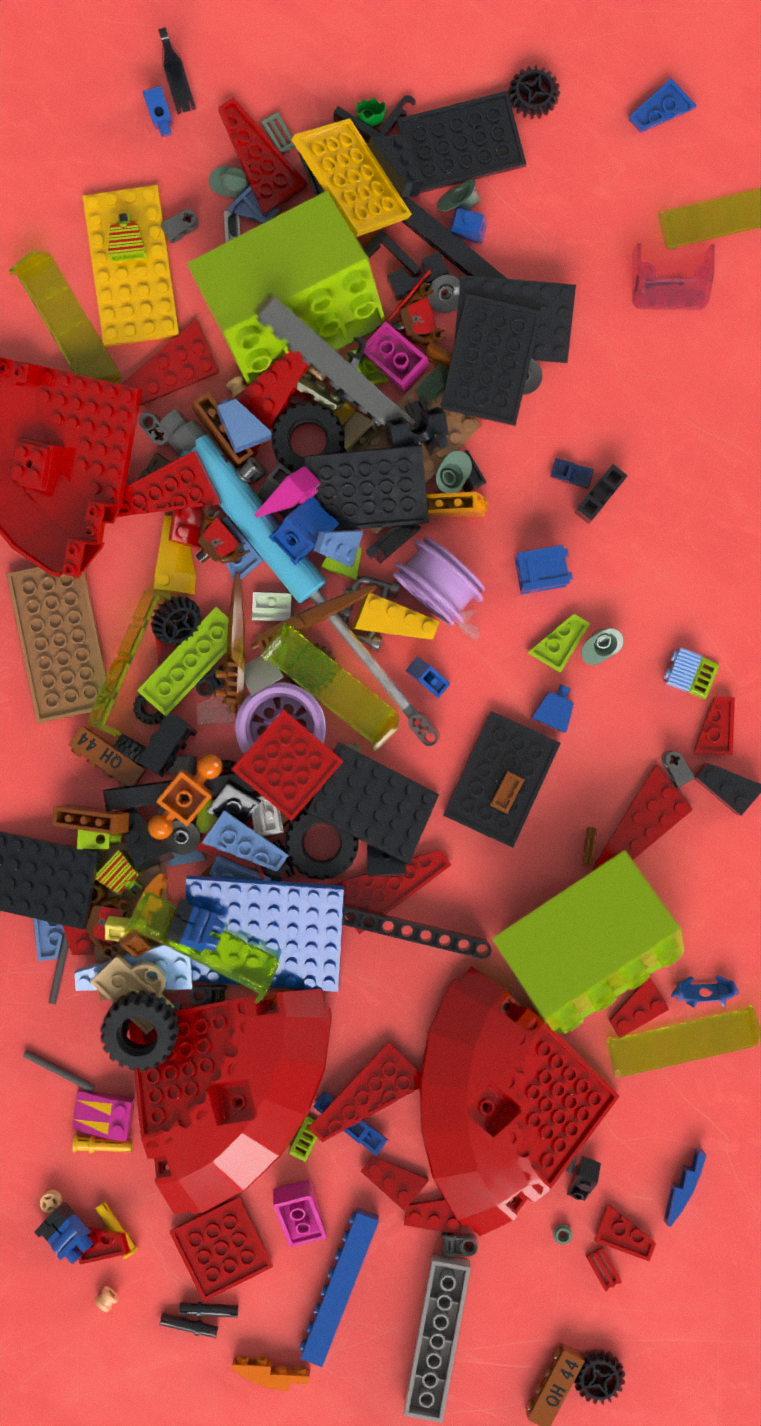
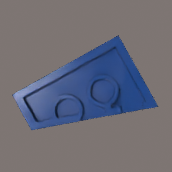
M670 78L635 110L628 120L642 133L695 109L697 105Z

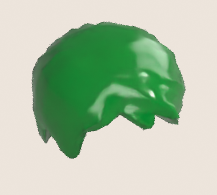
M372 98L370 101L362 100L357 102L356 116L371 128L377 127L384 120L386 104L384 102H377L375 98Z

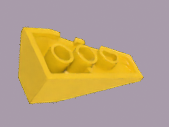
M164 515L154 589L161 592L195 595L197 575L191 549L189 546L168 540L172 516Z

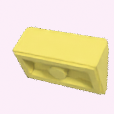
M109 916L105 924V940L119 942V939L134 930L138 931L145 938L147 921Z

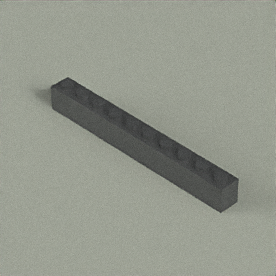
M269 293L256 308L254 313L259 316L256 319L265 328L268 325L274 330L271 333L280 341L282 338L288 341L286 346L294 353L299 351L302 354L301 359L309 366L313 363L317 367L315 371L320 376L325 378L327 375L331 379L329 383L337 390L342 388L345 391L343 395L350 402L354 400L358 402L357 408L365 415L369 412L372 415L371 420L378 426L381 424L385 426V421L400 417L405 418L409 422L410 428L414 425L415 421L272 294Z

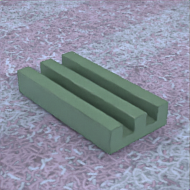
M278 112L261 121L271 141L283 155L286 151L289 152L290 149L296 148L291 140L293 137ZM274 119H277L290 144L287 145L282 134L280 133L275 122L273 121ZM270 122L272 128L274 129L282 145L284 146L283 148L280 147L278 141L276 140L267 123Z

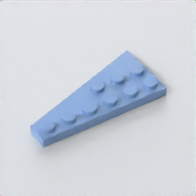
M169 940L162 945H153L150 951L138 958H135L130 953L122 957L132 967L140 962H151L158 965L166 977L164 990L192 989L190 947ZM112 958L101 964L95 963L76 969L74 973L76 991L98 990L90 981ZM150 971L147 973L148 977L151 979H156L158 977L157 973L154 971Z

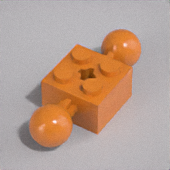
M213 754L202 756L198 761V772L195 776H192L182 768L156 801L166 811L164 814L155 815L150 819L148 831L152 837L156 839L169 837L173 831L172 822L175 818L186 826L190 824L213 795V792L204 785V782L207 779H214L220 775L222 762L219 757ZM182 794H188L190 800H182Z

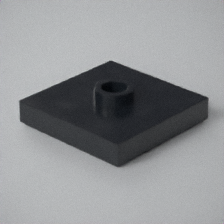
M228 781L209 805L207 812L219 819L225 810L245 824L261 804V800Z
M367 844L368 877L407 875L406 863Z

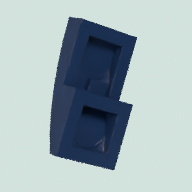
M556 458L550 477L589 489L594 470L575 465L574 462Z

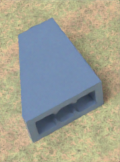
M226 399L219 403L217 413L235 453L271 440V431L238 400Z

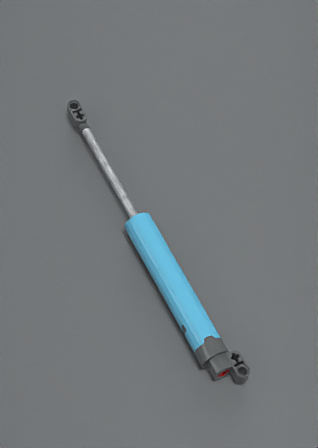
M176 409L168 413L162 420L155 414L143 413L139 418V424L155 444L162 446L170 444L180 458L192 451H197L222 502L219 506L297 602L303 603L311 598L318 605L327 601L319 591L326 584V579L307 556L294 565L290 560L291 558L269 538L270 534L281 525L272 513L260 517L254 515L264 503L249 484L243 482L238 477L236 468L227 460L223 452L197 420L189 422L184 414ZM152 417L153 424L149 427L147 425L148 418ZM159 432H160V433H164V435H163L164 440H160V439H161V435L159 434ZM338 613L328 618L333 627L407 716L409 727L425 746L435 745L440 739V733L424 713L416 711ZM421 718L422 722L418 725H415L414 722L416 721V719ZM426 726L429 727V728H427L426 730H424L423 733H421V730H422L424 727H426ZM427 732H432L435 735L434 741L427 740Z

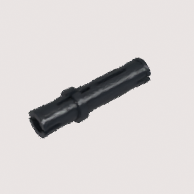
M198 1301V1303L180 1302L179 1315L197 1316V1318H201V1316L238 1318L239 1305L204 1304L202 1301Z
M162 1313L161 1321L159 1322V1326L195 1333L194 1336L203 1335L216 1339L219 1326L202 1323V1320L197 1322Z

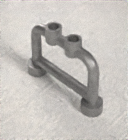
M361 576L353 582L351 588H346L345 594L358 590L360 585L365 583L376 585L378 588L383 589L380 597L387 600L389 595L397 597L401 584L394 580L391 584L369 576ZM354 604L338 613L346 624ZM369 631L367 636L353 632L360 642L371 645V650L379 651L383 637L376 635V632Z

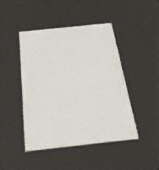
M270 651L245 664L244 682L251 696L283 677Z

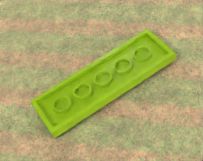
M215 607L201 622V625L197 626L199 631H194V637L190 636L188 641L184 640L142 684L137 692L160 713L167 716L227 652L229 618Z

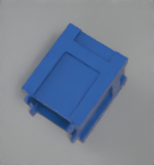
M313 496L291 512L281 525L270 534L269 538L296 565L314 550L319 532L332 531L339 523L332 516H329Z
M564 545L517 553L514 559L521 595L563 588L567 586L566 584H570L573 576L572 571L568 572L565 557L569 556L568 549H564Z

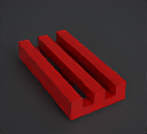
M603 1246L586 1255L605 1292L610 1287L613 1288L616 1284L622 1283ZM602 1253L616 1279H611L598 1254ZM595 1256L598 1264L600 1265L609 1283L606 1284L604 1282L601 1274L599 1273L596 1265L592 1260V1257Z

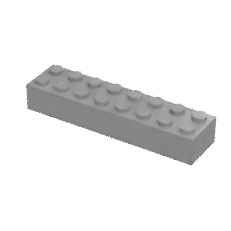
M431 1254L404 1401V1416L443 1423L471 1270L470 1260Z

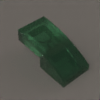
M439 363L419 385L415 393L428 404H431L440 391L445 388L449 370Z

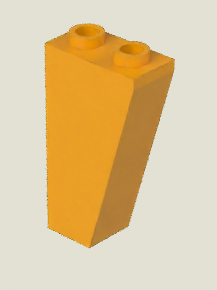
M478 492L426 494L429 517H485V511H488V501Z

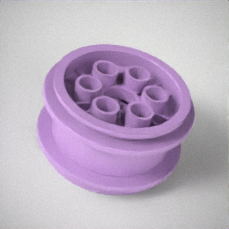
M428 537L423 539L424 543L416 540L414 545L418 552L406 565L396 562L395 567L399 573L395 571L393 576L413 597L451 627L455 625L453 620L462 624L464 620L459 613L472 599L482 602L483 596L480 592L483 593L485 591L484 586L458 559L438 543Z
M273 683L253 696L250 694L242 703L235 723L236 737L242 752L245 754L260 737L258 733L261 726L268 728L288 704L294 707V712L291 716L297 721L304 719L306 721L305 728L324 743L326 720L320 704L306 690L289 683ZM280 697L281 709H276L273 698ZM304 706L307 712L297 717L295 714ZM268 708H273L275 711V715L271 719L265 716V711ZM254 714L265 719L263 723L253 722Z

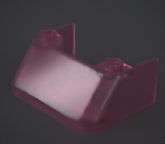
M637 243L633 251L632 265L633 305L638 309H704L709 303L713 284L715 244H711L705 252V263L697 266L694 278H656L655 266L649 262H641V243Z

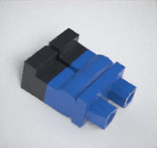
M181 898L165 939L197 949L200 952L204 948L215 951L219 939L210 936V933L212 931L221 935L225 923L216 919V913L199 909Z
M66 1202L57 1207L34 1231L38 1237L43 1236L51 1245L52 1250L58 1254L57 1257L60 1260L66 1257L71 1264L75 1263L82 1256L77 1250V1246L84 1253L93 1245L87 1236L91 1231L88 1227L85 1228L83 1222Z

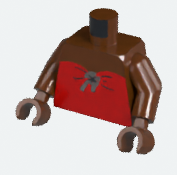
M423 283L420 286V290L415 292L402 306L399 312L401 320L391 323V326L397 332L404 331L407 340L423 346L434 343L437 340H446V337H440L441 332H445V330L436 327L428 297H425V295H432L434 293V290L426 291L430 283Z
M213 505L205 510L206 516L199 531L200 538L198 543L203 549L196 554V557L201 563H204L210 557L214 562L223 564L236 562L243 555L250 553V549L244 550L246 542L241 543L222 518L217 517L215 519L220 514V511L218 510L214 513L212 511Z
M115 897L104 899L95 904L92 911H89L85 931L92 942L107 958L113 959L111 951H118L116 947L110 946L116 944L117 941L105 940L107 918L109 916L125 918L126 912L131 911L127 908V903H132L131 900H122Z

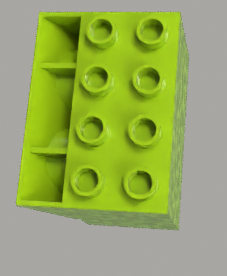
M328 191L187 263L202 298L248 386L285 353L288 354L290 350L286 346L288 341L284 338L280 341L271 333L274 330L268 325L265 328L256 320L259 316L254 311L269 293L335 351L356 342L353 337L363 338L373 333L376 327L386 321L368 258Z
M626 851L615 856L492 938L545 1021L558 1035L574 1030L583 1023L584 1018L595 1011L599 1012L616 1001V997L628 989L637 988L649 979V975L661 967L666 968L680 959L683 955L682 953L685 952L681 928Z

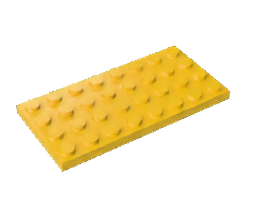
M158 185L82 196L103 345L109 347L171 338L179 335L166 236L161 228L163 215ZM119 214H129L130 223L135 222L138 224L147 258L111 262L108 257L109 231L111 225L119 224Z

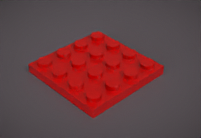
M283 709L232 770L292 821L341 765L343 760Z
M240 1196L171 1229L169 1232L203 1302L273 1268V1263Z

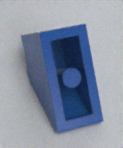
M418 656L405 670L437 698L450 685L431 665Z

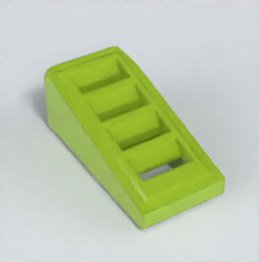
M702 657L693 683L687 693L705 700L720 665ZM703 665H708L712 667L713 670L710 671L708 669L703 668ZM700 672L709 674V678L701 675ZM698 678L707 681L706 685L698 682ZM695 685L704 688L703 692L694 688Z
M309 1116L304 1120L289 1149L290 1155L306 1162L317 1140V1137L306 1127L307 1124L311 1125L315 1120ZM303 1132L312 1135L313 1138L311 1139L303 1134ZM302 1139L310 1144L307 1146L299 1142V1140ZM296 1146L305 1150L306 1152L303 1153L299 1151L298 1149H296Z

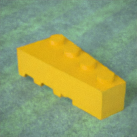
M370 593L363 598L351 629L430 640L434 638L440 621Z

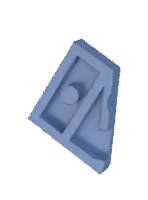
M251 186L227 208L230 213L261 224L275 218L280 213V210L275 208L263 216Z

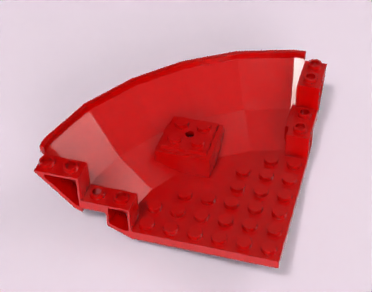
M0 357V535L13 550L49 575L60 577L62 574L79 578L105 544V542H102L105 524H114L122 506L142 389Z
M472 966L460 981L454 978L448 985L426 1040L419 1081L421 1133L432 1178L452 1214L461 1225H468L479 1236H482L518 1217L516 1214L527 1200L535 1203L551 1190L620 1096L545 1021L529 1008L521 1006L507 990ZM505 1003H507L506 1009L503 1007ZM487 1103V1108L483 1110V1104Z
M322 989L279 992L262 997L237 998L172 1012V1014H177V1024H179L178 1037L172 1052L163 1063H158V1066L153 1069L149 1066L146 1071H140L139 1068H136L134 1079L141 1140L147 1159H154L155 1183L173 1214L192 1212L193 1214L204 1213L247 1190L281 1157L309 1113L326 1069L332 1015L331 1008H325ZM273 1002H275L276 1004L274 1009H272L271 1004ZM130 1021L129 1033L131 1041L138 1044H149L157 1039L158 1035L155 1027L148 1034H145L135 1023ZM238 1099H242L243 1101L241 1106L237 1105Z

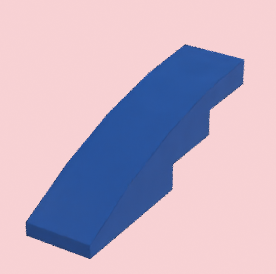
M324 1091L313 1107L322 1113L335 1097ZM364 1119L343 1130L375 1156L379 1154L388 1142L384 1135Z
M695 1148L691 1167L683 1165L680 1184L673 1182L671 1184L664 1216L667 1226L671 1227L695 1190L706 1158V1153L702 1149Z

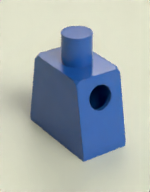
M161 86L143 91L155 129H159L161 137L170 136L172 134L170 125L173 124Z
M457 208L452 215L449 231L457 238L482 244L487 227L485 216L477 212Z
M560 684L556 694L547 692L531 718L566 733L574 702L567 699L571 689Z

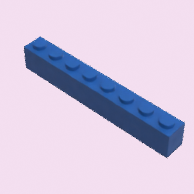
M357 1207L355 1213H351L348 1221L351 1224L348 1231H344L341 1242H344L341 1249H337L334 1260H337L334 1267H330L327 1275L329 1282L327 1285L324 1284L320 1296H322V1300L320 1303H316L313 1314L315 1318L313 1322L309 1321L306 1332L308 1336L306 1340L302 1339L300 1344V1359L323 1367L377 1228L379 1215Z

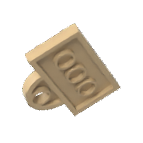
M119 954L90 981L112 1003L116 1002L122 995L126 997L129 992L134 991L135 994H138L139 990L146 991L148 995L153 992L156 993L155 997L166 999L162 995L166 984V977L158 965L151 962H140L132 967ZM150 971H154L157 973L158 977L156 979H151L148 977L147 973ZM166 999L165 1004H166L167 1006H168L169 1004H171L172 1007L174 1008V1005H173L169 1000ZM129 1018L145 1034H148L154 1028V1025L145 1018Z

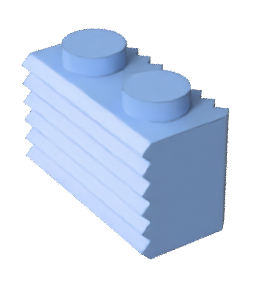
M682 647L678 648L677 651L674 650L670 661H673L671 668L666 669L663 679H666L665 684L688 692L702 655Z

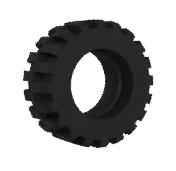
M306 401V404L302 405L301 402L295 403V407L291 408L289 406L286 408V412L284 414L280 413L277 417V423L274 422L271 436L274 454L279 463L292 473L306 466L305 457L296 454L290 444L291 434L297 427L303 424L318 425L325 432L326 445L319 454L344 452L343 426L337 415L335 416L331 409L324 408L323 404L317 403L315 405L310 401Z
M304 810L290 823L286 832L285 846L286 853L291 861L290 863L293 867L297 868L299 873L305 874L311 879L324 880L335 878L352 865L358 852L359 839L312 815L310 816ZM318 824H326L333 827L340 837V848L337 854L328 860L312 858L304 846V838L307 831Z
M139 990L138 994L132 991L126 997L122 995L111 1005L103 1019L100 1029L102 1032L100 1036L101 1043H105L103 1049L105 1053L109 1052L111 1054L109 1058L113 1062L117 1060L119 1062L118 1065L122 1068L125 1065L132 1071H135L136 1068H139L140 1071H146L148 1066L153 1069L158 1066V1063H163L173 1050L179 1032L178 1017L176 1013L172 1014L174 1010L172 1005L169 1004L167 1006L165 1004L166 999L155 997L156 993L151 992L148 995L146 991ZM130 1017L145 1018L154 1025L158 1037L149 1044L135 1043L126 1036L122 1024L124 1020Z

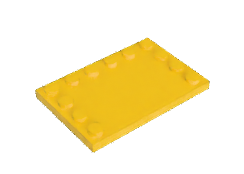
M350 118L295 134L291 139L324 191H328L355 237L406 220L412 215Z

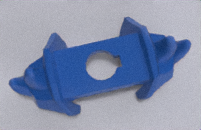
M718 975L715 976L717 983L690 984L694 979L690 976L677 983V987L672 991L671 997L677 996L678 1001L684 1000L693 1008H695L697 1002L720 1001L722 1006H725L727 999L734 997L735 994L738 995L739 990L734 981ZM707 989L712 994L709 997H703L699 991Z

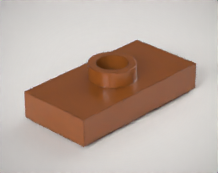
M429 343L424 354L428 361L449 372L452 353L433 343Z
M507 771L490 805L507 814L525 779Z
M136 930L119 939L120 945L135 958L153 948L151 943Z

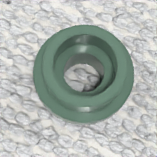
M565 1224L556 1226L553 1230L554 1240L559 1244L569 1243L572 1239L570 1227ZM561 1231L566 1232L565 1236L563 1237L559 1236V1233Z

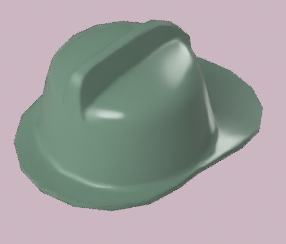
M220 166L215 168L209 176L210 188L215 193L237 199L250 186L244 170L237 167Z
M467 180L445 193L437 203L438 210L448 211L453 208L456 210L457 208L470 210L479 203L480 196L475 190V180Z
M453 451L444 458L435 476L436 484L443 493H458L462 489L472 470L470 457L462 451Z
M611 628L596 630L582 647V659L589 665L602 663L620 651L624 642L623 635L620 631Z

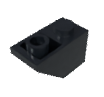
M583 1156L576 1166L567 1195L577 1200L585 1201L598 1183L601 1163Z

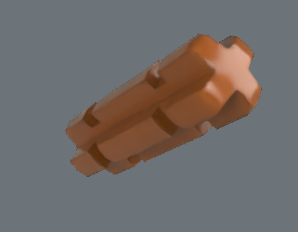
M587 827V838H585L583 852L585 856L583 855L582 859L583 864H593L594 857L592 856L595 853L597 828Z

